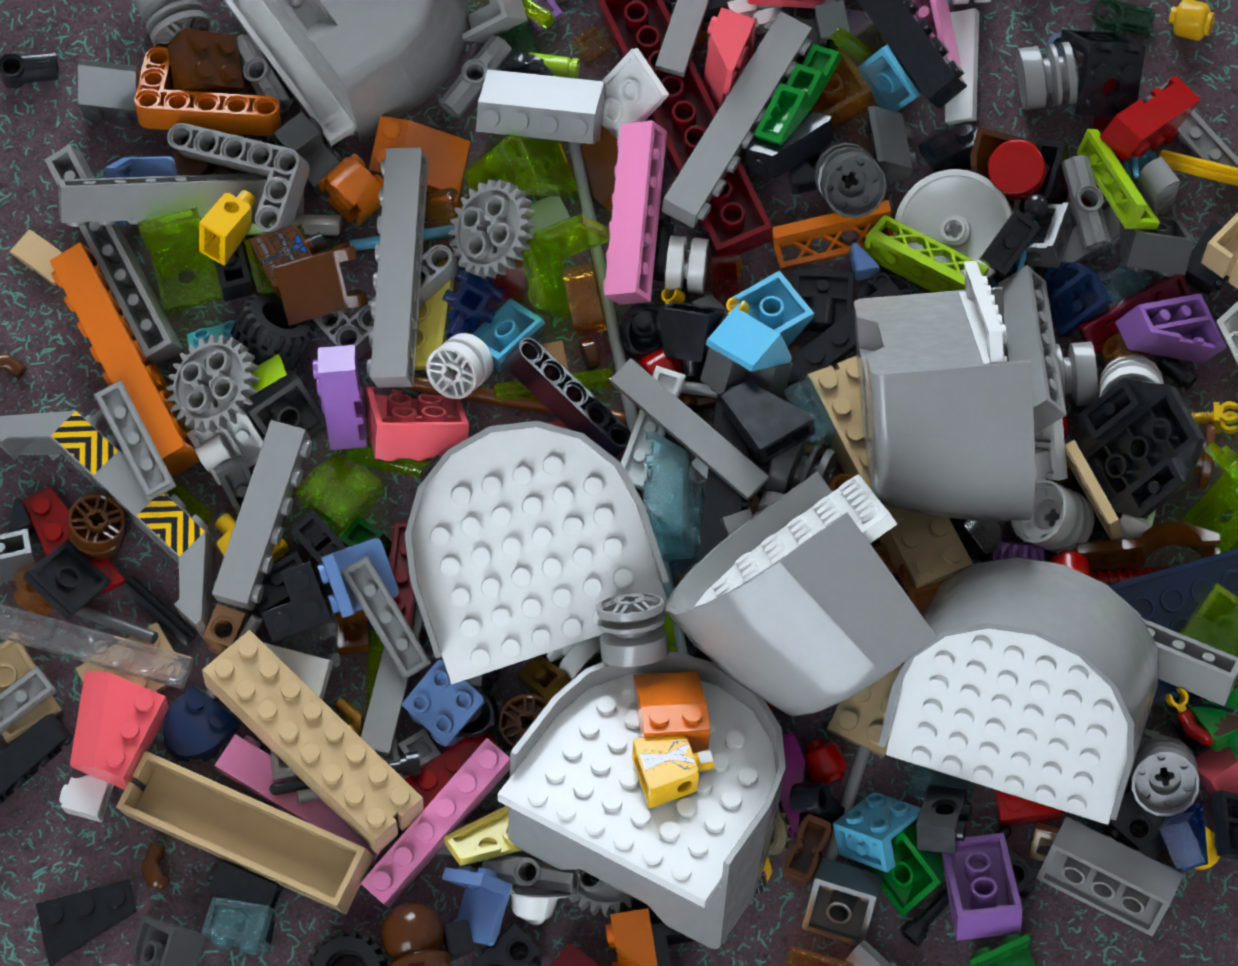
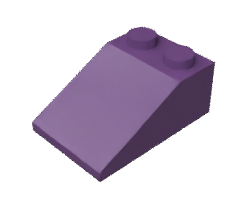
M1004 833L965 837L964 842L959 841L956 854L941 852L950 912L957 941L1021 933L1023 909Z

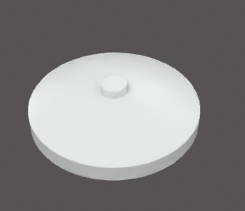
M949 169L933 173L916 183L901 201L895 220L987 266L979 258L1013 211L1006 196L986 177L968 170ZM916 242L907 243L909 247L915 250L924 249L922 245ZM944 256L934 257V259L940 263L950 262L949 259ZM990 267L987 280L997 273Z

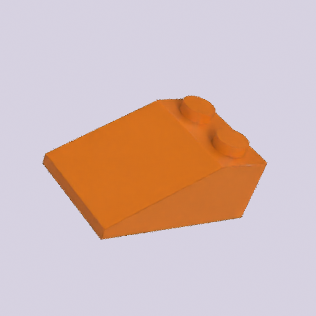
M380 116L368 171L373 176L377 174L384 180L381 174V161L386 159V148L422 147L429 159L427 192L459 197L471 142L410 120Z
M698 671L633 674L640 738L685 736L688 739L692 753L708 750L710 723L707 703Z

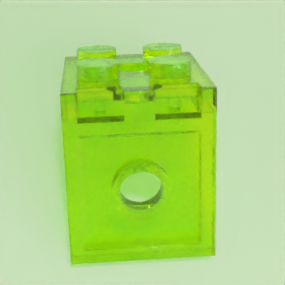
M507 136L464 171L469 187L478 191V183L481 182L487 185L488 180L495 181L497 177L498 180L500 179L518 186L519 190L526 192L525 197L528 195L571 197L578 192L562 145L558 140Z
M197 207L138 222L140 235L151 256L165 314L224 299L215 261L199 252V222L202 219ZM185 271L195 273V278L190 283H181L179 277Z
M582 214L533 233L534 239H527L526 241L530 250H522L524 258L522 268L528 279V297L533 307L561 319L574 316L563 260L607 243L610 239L609 227Z
M1212 441L1204 451L1220 467L1224 474L1182 519L1192 525L1220 534L1221 544H1216L1215 547L1219 548L1222 553L1238 548V455L1227 445L1221 449ZM1233 510V516L1228 522L1221 523L1219 521L1222 512Z

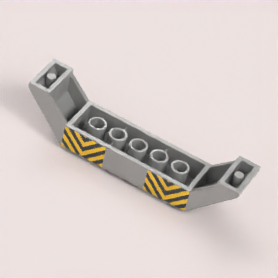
M76 410L0 416V447L14 461L20 455H63L104 495L115 499L122 506L125 515L179 564L180 599L174 605L183 620L203 638V634L212 616L215 547L210 540L213 535L208 531V526L196 514L191 518V514L185 509L186 505L174 494L170 497L165 492L148 501L118 441L110 434L106 437L100 430L101 426L90 415L84 418Z

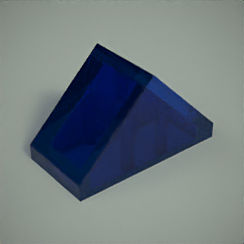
M1193 804L1183 813L1166 817L1159 830L1176 870L1183 871L1207 865L1208 854L1203 804Z

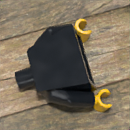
M668 288L664 289L661 293V298L665 304L658 308L659 314L654 327L663 345L664 354L667 357L682 359V374L685 376L700 375V362L706 361L709 346L706 345L707 339L738 305L739 300L735 297L729 298L726 303L729 312L724 314V309L683 303L685 294L678 288L674 292ZM742 301L738 309L747 314L749 312V304Z

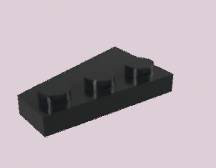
M129 879L36 904L48 964L53 966L69 953L78 950L102 932H106L137 912Z

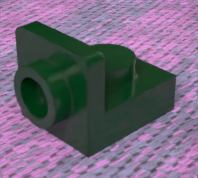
M357 516L339 539L348 548L377 538L381 540L387 558L390 555L392 542L384 532Z

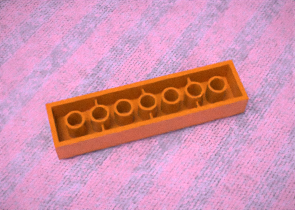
M79 242L49 260L54 269L51 272L54 281L60 288L63 287L67 295L64 297L66 305L73 313L76 312L80 320L77 322V326L85 338L88 337L92 344L89 348L92 356L98 363H102L105 369L102 375L106 383L110 386L120 380L123 382L169 473L175 476L198 463L200 460L194 445L187 436L184 424L176 419L178 415L170 411L174 405L167 402V399L173 394L166 390L168 384L158 365L145 357L91 250Z

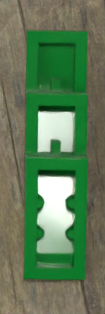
M813 44L803 64H796L786 85L780 83L754 136L782 146L816 103L842 59L841 54L838 51Z

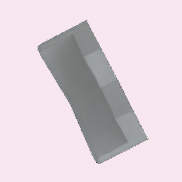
M489 0L490 4L468 15L471 30L461 34L463 41L483 43L488 41L492 35L498 36L527 21L522 0Z

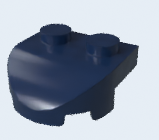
M1063 261L1060 263L1059 268L1050 267L1042 276L1046 280L1051 317L1061 336L1068 337L1078 329V326L1092 319L1113 303L1098 274L1087 266Z
M192 685L170 706L166 713L163 726L164 745L173 756L182 761L188 762L189 759L208 761L218 753V748L237 731L240 722Z

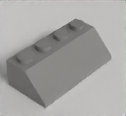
M488 69L478 100L476 132L586 144L597 143L600 141L605 81Z
M1066 816L1036 879L1153 937L1172 902L1184 874Z

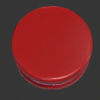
M1010 140L999 145L992 153L988 163V174L993 185L1006 197L1024 199L1035 194L1042 187L1046 178V164L1041 152L1033 144L1024 140Z

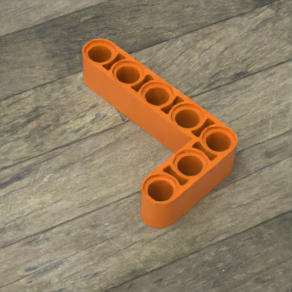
M159 46L151 48L146 52L134 97L137 119L140 126L148 129L170 130L175 124L185 123L227 134L273 136L274 132L282 127L279 102L274 97L172 90L173 79L168 49Z

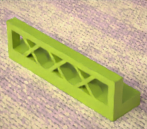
M1087 129L1077 154L1078 156L1084 155L1089 157L1095 182L1124 228L1157 230L1160 224L1159 220L1113 150L1100 138L1101 133L1098 129Z
M885 214L866 235L863 249L877 264L931 292L965 290V275L961 274L960 270H964V262L975 261ZM887 227L897 232V236H887L881 231ZM916 242L922 245L924 249L915 250L909 247L907 243ZM944 256L948 258L950 262L940 263L936 261L934 257ZM977 262L981 275L987 276L989 267Z

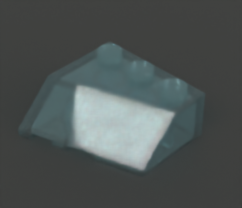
M646 431V443L648 444L650 454H645L648 481H644V505L662 560L671 561L694 558L695 547L700 544L698 526L702 522L701 507L704 506V489L698 487L689 451L654 431Z

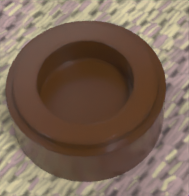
M588 337L579 340L580 352L587 369L599 366V354L593 339Z

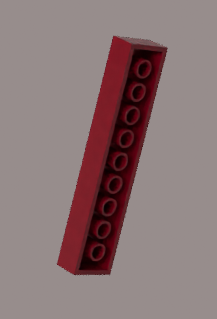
M597 0L599 15L620 59L622 60L631 49L638 48L669 94L648 118L649 121L653 120L667 131L665 154L677 177L717 114L713 102L691 58L684 77L655 70V64L671 20V15L663 0ZM741 161L733 174L728 172L725 176L726 185L720 196L712 197L709 202L712 206L705 220H698L705 239H709V247L717 264L772 241L773 227Z

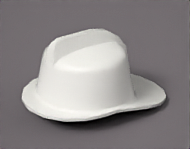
M515 884L512 885L510 892L513 913L532 925H540L552 916L557 899L570 897V893L530 888Z

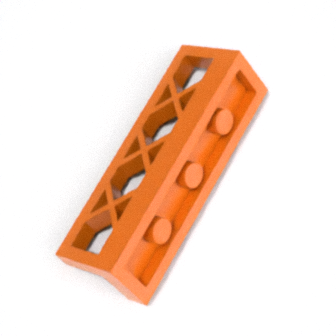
M889 200L882 201L879 207L869 215L859 218L843 217L835 212L773 227L772 244L779 270L848 255L850 246L838 241L842 233L852 231L860 236L856 243L864 249L865 242L862 243L864 238L866 239V235L872 225H876L884 214L891 217ZM866 227L864 231L859 230V228ZM886 227L888 236H894V231ZM837 234L835 238L830 237V235ZM823 238L831 243L827 251L817 253L810 249L809 246L814 239ZM794 245L802 250L796 259L784 261L780 247Z

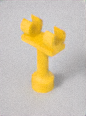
M1227 401L1222 405L1219 402H1213V412H1198V414L1197 412L1195 414L1192 412L1191 414L1199 425L1213 424L1215 426V433H1221V430H1223L1227 434H1234L1238 431V425L1231 427L1225 425L1234 424L1238 421V414L1236 412L1227 411L1224 413L1227 409H1238V405L1235 402Z

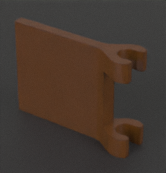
M601 125L600 141L594 144L583 143L581 150L591 196L612 214V194L615 189L616 177L614 169L618 159V139ZM570 158L561 169L576 182Z
M344 243L331 250L273 267L287 325L291 326L336 311L368 304L366 293L362 292L360 288L346 293L339 262L357 258L354 246H350V243Z

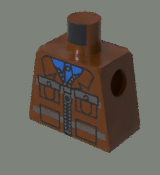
M295 225L249 239L252 249L277 298L280 297L273 267L312 256L328 248L320 231L303 239L298 227Z

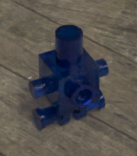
M462 267L456 278V281L463 282L458 293L447 289L442 300L451 304L448 319L451 321L444 335L449 339L455 334L465 333L467 328L475 332L481 319L491 324L496 313L487 309L490 297L501 302L507 289L494 285V280L490 278L484 281L480 276L466 272V269Z

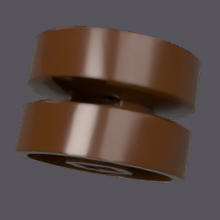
M89 494L78 499L69 511L67 539L90 561L106 560L119 551L123 544L125 513L122 506L115 499L104 494Z
M521 694L510 699L502 708L499 716V729L503 741L510 751H512L529 729L525 728L524 730L523 725L532 724L549 703L541 696Z

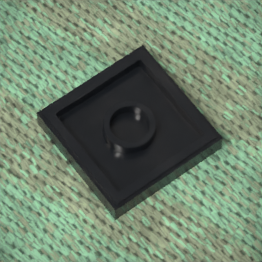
M68 539L29 569L23 576V579L66 620H69L102 593L111 583V580L86 556L78 551Z

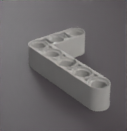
M178 123L170 128L167 135L168 143L181 155L190 159L268 177L255 215L256 226L263 233L266 234L292 226L310 172L309 163L295 150L185 123ZM189 136L188 141L182 145L183 140ZM212 143H215L214 148L208 151L210 145ZM239 149H242L241 154L238 157H235L236 152ZM269 155L268 160L261 164L262 159ZM296 161L294 168L288 171L289 165ZM283 190H286L285 196L281 199H278L280 193ZM277 218L275 225L269 228L270 222Z
M1158 157L1149 162L1140 171L1136 187L1155 216L1160 213L1164 215L1173 207L1180 180L1163 157ZM1109 206L1103 210L1111 239L1110 244L1114 246L1120 242V220L1112 207ZM1076 226L1072 230L1061 262H1074L1083 265L1082 261L1085 259L1089 261L1108 249V245L1094 250L1084 249L1078 226ZM1050 267L1040 268L1045 273Z
M435 245L422 255L421 279L424 278L425 282L420 286L419 308L458 273V262L450 248L445 245ZM448 259L444 266L437 267L440 260ZM376 296L350 319L340 310L313 318L312 320L335 346H344L348 340L357 338L354 345L357 358L360 359L372 350L369 346V332L374 329V326L369 327V323L373 320L371 316V303L376 301ZM338 318L334 325L327 326L331 319Z

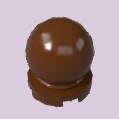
M417 902L404 903L396 906L387 915L382 924L381 942L386 953L394 959V962L388 966H451L450 953L440 951L444 942V925L437 913L428 905Z

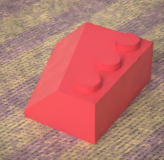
M721 8L718 17H712L708 26L707 33L710 34L703 77V84L717 112L755 53V19L725 8Z
M365 386L368 435L375 459L394 461L397 458H411L416 461H423L427 458H435L436 455L443 456L448 449L468 439L469 423L460 399H451L442 395L427 393L420 394L418 399H414L407 394H403L404 390L392 389L391 395L375 394L376 387Z
M85 672L70 767L125 790L128 782L132 783L134 779L132 775L144 751L148 752L169 709L166 696L110 672Z

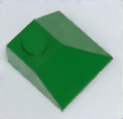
M916 824L902 830L891 840L895 867L889 872L864 865L869 872L884 876L881 889L902 917L909 913L944 881L942 853L917 850Z

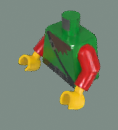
M1238 679L1225 706L1211 702L1201 696L1188 699V693L1182 688H1176L1180 695L1178 703L1174 701L1171 694L1166 695V703L1171 707H1176L1177 711L1175 714L1188 737L1204 746H1210L1215 752L1230 747L1236 759H1238Z

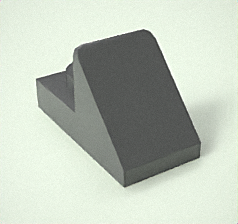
M241 455L214 469L237 515H239L252 476Z

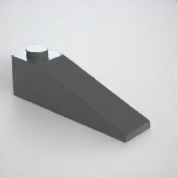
M142 915L133 945L132 956L139 957L138 966H197L204 951L206 936L186 927Z

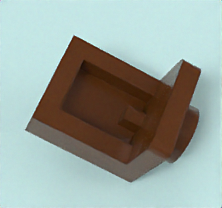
M363 609L344 618L341 617L340 612L335 613L339 655L370 652V630L366 627L368 617Z

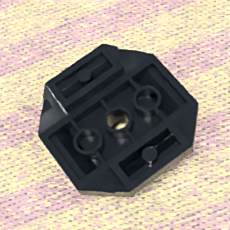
M1123 378L1080 413L1079 427L1082 428L1079 449L1115 512L1136 518H1146L1191 483L1198 460L1200 459L1205 437L1175 386Z

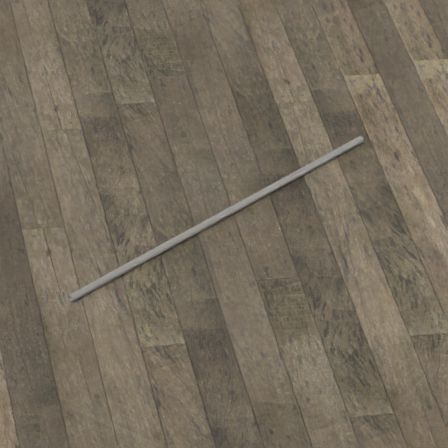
M568 142L617 373L626 363V358L620 339L614 302L604 296L603 281L606 278L607 268L581 145L577 142ZM621 393L627 427L632 434L638 417L636 405ZM650 476L646 490H641L668 575L669 582L662 583L666 598L669 599V595L674 590ZM673 620L674 646H676L677 652L688 655L684 632Z

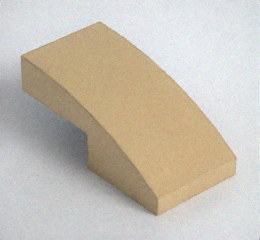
M28 230L10 250V253L32 271L35 270L53 286H56V282L51 275L54 269L49 260L62 252L33 231Z

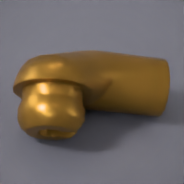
M343 696L335 703L334 709L345 718V723L361 737L364 727V715Z

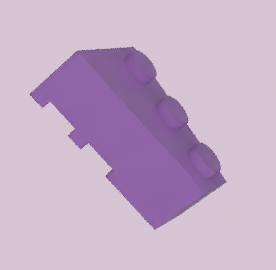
M1201 293L1139 304L1115 322L1129 350L1196 363H1206L1227 347Z
M355 345L319 347L318 360H313L312 362L314 379H317L318 396H321L322 413H325L330 450L367 447L366 395Z

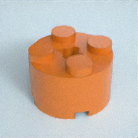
M353 154L351 157H345L319 181V188L321 192L325 189L328 191L330 197L327 201L340 215L350 223L354 219L357 220L356 226H360L381 207L379 189L384 187V180L377 174L373 176L365 168V162L358 155Z

